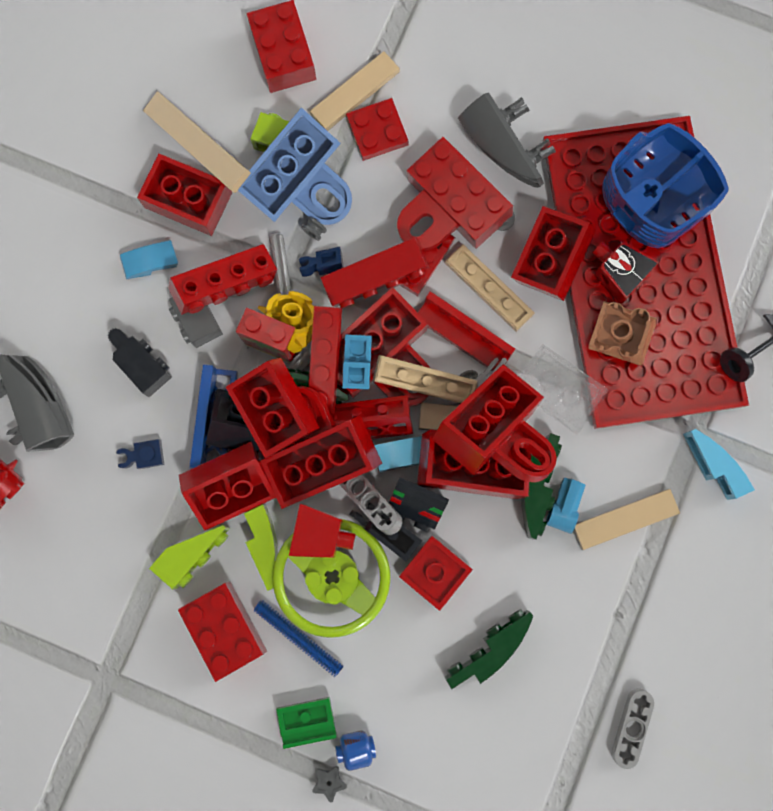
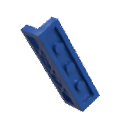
M203 365L190 468L206 463L207 454L213 449H216L220 455L228 452L226 448H222V450L215 446L208 448L206 438L215 390L218 389L216 386L217 375L231 376V384L237 380V371L216 369L213 365Z

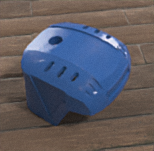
M670 123L657 127L649 133L639 132L616 156L602 184L605 204L612 216L630 236L638 242L653 248H662L672 244L702 219L707 218L729 191L726 178L720 166L708 150L691 134ZM647 153H649L654 159L651 160L647 156ZM636 160L643 167V169H640L634 161ZM626 169L632 175V178H630L623 170ZM692 204H695L699 210H695ZM682 213L688 217V221L682 216ZM671 222H673L677 227L674 228L671 225Z

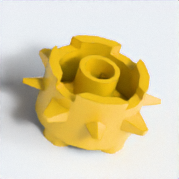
M289 291L288 295L278 293L268 300L267 307L258 306V309L266 316L296 328L287 347L289 351L293 353L300 352L312 341L314 306L312 305V299L295 291Z

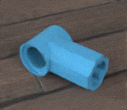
M563 478L556 501L551 511L548 512L546 525L572 534L578 521L579 512L577 510L586 486L585 484L574 479Z

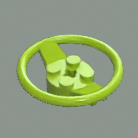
M341 519L343 520L341 530L356 534L370 547L376 557L380 573L376 597L359 579V572L355 561L341 551H336L334 558L289 556L293 533L284 542L275 560L273 588L281 610L295 626L315 636L327 638L343 637L363 629L379 614L389 593L390 567L383 547L364 527L349 520ZM287 558L306 575L305 583L310 593L317 600L333 605L341 602L362 616L351 623L334 627L317 625L303 618L290 604L284 589L283 575ZM337 570L339 572L337 576L340 578L339 582L333 581L331 584L328 583L326 580L328 578L326 576L327 571L333 572Z

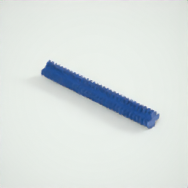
M260 600L254 608V612L262 616L261 618H264V621L267 620L266 622L269 625L272 624L274 629L285 635L284 637L290 639L292 644L295 643L297 648L303 649L302 652L308 653V656L313 658V661L316 660L315 662H318V665L324 666L323 669L329 670L328 673H331V676L334 674L335 678L344 666L338 663V660L333 659V656L328 655V652L325 653L323 648L320 649L318 644L312 643L310 637L307 639L305 633L302 634V631L299 633L300 629L294 628L295 625L289 624L290 621L286 622L287 619L284 620L282 615L279 616V612L276 614L277 611H274V608L271 610L269 604L266 606L267 602L263 604L264 600Z

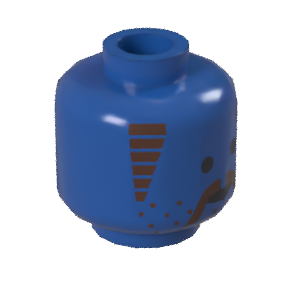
M363 730L343 734L340 737V745L335 746L338 763L343 762L344 767L348 771L369 767L372 764V759L376 758L372 735L368 736Z

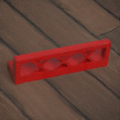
M431 291L426 296L425 303L418 311V314L428 323L430 330L485 367H488L495 358H498V362L491 369L492 372L503 358H506L508 361L516 349Z
M408 395L336 404L335 413L331 414L336 426L361 415L366 428H378L375 430L367 429L371 439L413 434ZM400 423H405V424H406V426H400V427H395V426H393L394 424H400Z

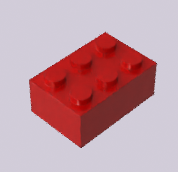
M294 0L246 13L270 93L317 80L314 63Z
M158 153L137 199L145 209L212 236L232 195V191L217 177Z
M542 206L511 278L523 286L564 301L596 230L589 222Z
M282 358L268 360L226 386L264 458L280 452L320 428Z
M252 442L179 474L181 493L204 531L276 498L260 463L261 459Z
M226 582L178 609L215 682L267 652L231 582Z

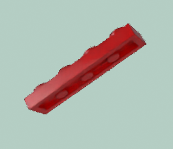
M314 306L309 388L314 389L323 397L330 414L335 413L342 308Z

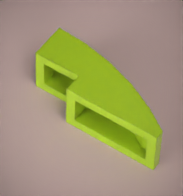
M261 505L244 513L255 537L245 543L266 589L269 591L274 589L273 568L278 554L273 521L266 505Z

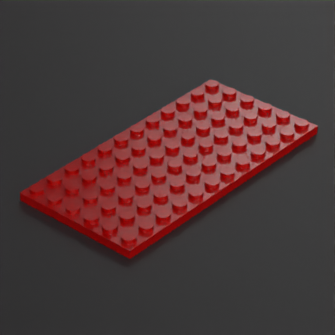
M690 116L544 136L542 140L545 141L548 138L550 145L547 148L553 146L556 151L546 157L555 210L589 222L596 230L569 289L594 429L749 406L745 382H737L729 378L720 363V356L725 350L738 347L711 215L709 214L707 218L702 219L672 244L662 248H653L638 242L626 232L610 213L602 193L603 180L612 162L639 132L649 133L657 127L670 123L694 137ZM647 153V156L651 160H653L654 158L649 153ZM635 160L634 162L639 166V168L643 169V167ZM624 169L623 171L632 178V175ZM692 204L695 210L698 211L699 208L695 204ZM682 213V216L688 221V217ZM671 222V225L674 228L677 227L673 222ZM602 241L613 251L622 242H627L659 262L656 268L622 303L624 308L630 310L636 308L646 309L650 316L657 318L645 360L641 366L589 349L603 302L618 303L595 274L603 262L593 255L592 252Z

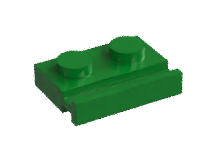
M330 697L277 707L276 709L283 749L337 738Z

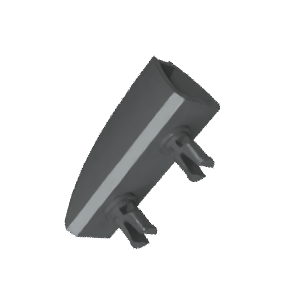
M490 93L483 94L459 115L460 123L478 147L499 167L535 188L541 187L544 182L536 169V164L552 153H555L554 147L547 148L550 145L548 138L530 151L525 150L510 126L511 122L530 111L527 104L524 105L522 97L502 110L498 108Z
M0 354V375L2 378L0 380V398L7 394L18 425L7 431L6 435H15L9 442L13 445H18L23 441L26 452L54 450L68 443L74 437V432L63 405L44 371L29 356Z

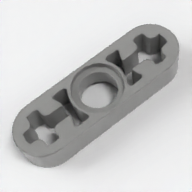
M634 689L628 694L612 748L613 760L624 769H631L637 765L654 709L652 695L643 689ZM643 695V699L647 701L646 706L641 705L638 713L643 716L641 720L635 715H630L631 711L637 713L638 705L634 701L636 698L640 699ZM630 721H637L640 725V731L635 736H630L626 732V726ZM623 737L631 742H636L635 746L629 743L628 752L631 754V758H625L624 762L623 758L619 756L620 751L625 752L627 748V743L622 741Z

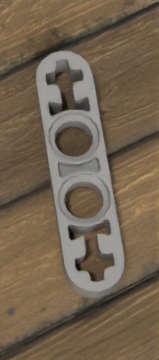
M363 474L339 484L379 530L386 535H393L400 530L402 526L400 514ZM359 482H364L362 491L355 494L353 491L355 485ZM374 498H378V506L374 510H368L369 502ZM383 513L392 521L390 525H387L386 521L381 517Z

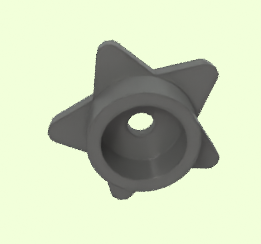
M335 766L327 771L319 768L316 769L318 782L312 789V792L324 794L329 802H333L336 792L347 788V784L339 777V767ZM327 781H331L332 784L328 786Z

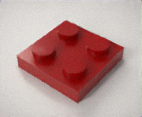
M392 98L346 113V118L362 161L409 145L407 135Z
M431 536L399 575V578L440 611L473 569Z

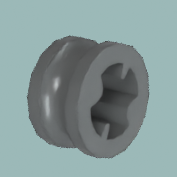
M308 217V223L306 225L303 224L301 228L310 237L320 241L321 233H326L327 229L316 219Z

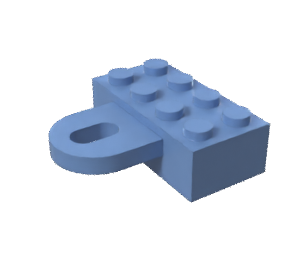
M302 107L249 170L251 174L238 189L241 194L274 222L291 202L308 217L316 219L323 225L340 222L349 213L352 205V194L349 186L325 164L341 143ZM321 188L331 192L340 201L338 210L329 211L316 199V192Z

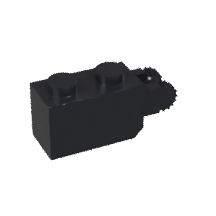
M112 328L108 332L109 341L117 349L113 352L112 360L144 395L151 397L172 378L167 372L170 367L160 357L155 359L150 352L153 351V348L144 339L139 341L134 336L129 338L117 328Z
M369 502L368 509L374 510L376 507ZM352 510L349 513L350 516L365 527L364 529L405 562L422 542L419 537L403 525L397 533L386 535L371 520L369 522L366 521L357 511ZM383 513L381 517L386 521L387 525H390L392 521Z

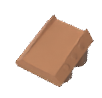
M604 301L589 349L641 366L644 363L657 318L650 316L646 309L636 308L630 310L624 308L620 303Z

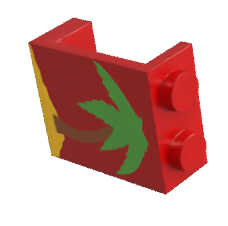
M246 307L236 329V333L244 344L276 358H282L283 361L288 363L295 357L296 353L289 351L287 347L296 328Z

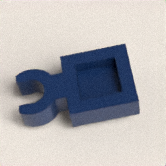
M340 246L316 252V257L305 256L299 258L301 265L299 269L302 277L310 276L317 271L319 276L344 268Z
M160 439L133 443L134 451L125 448L116 451L118 455H127V461L118 464L119 468L127 469L134 463H136L137 469L165 465Z

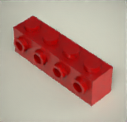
M414 237L321 277L331 305L335 307L340 306V308L344 309L354 305V300L363 296L365 300L378 294L377 290L385 286L389 290L392 287L395 288L401 285L400 280L409 276L411 280L425 275L424 270L430 267L419 240Z
M261 244L170 277L168 289L181 315L188 312L194 314L211 303L218 305L226 301L228 297L235 294L242 296L256 286L261 288L268 286L273 282L278 269L265 245Z

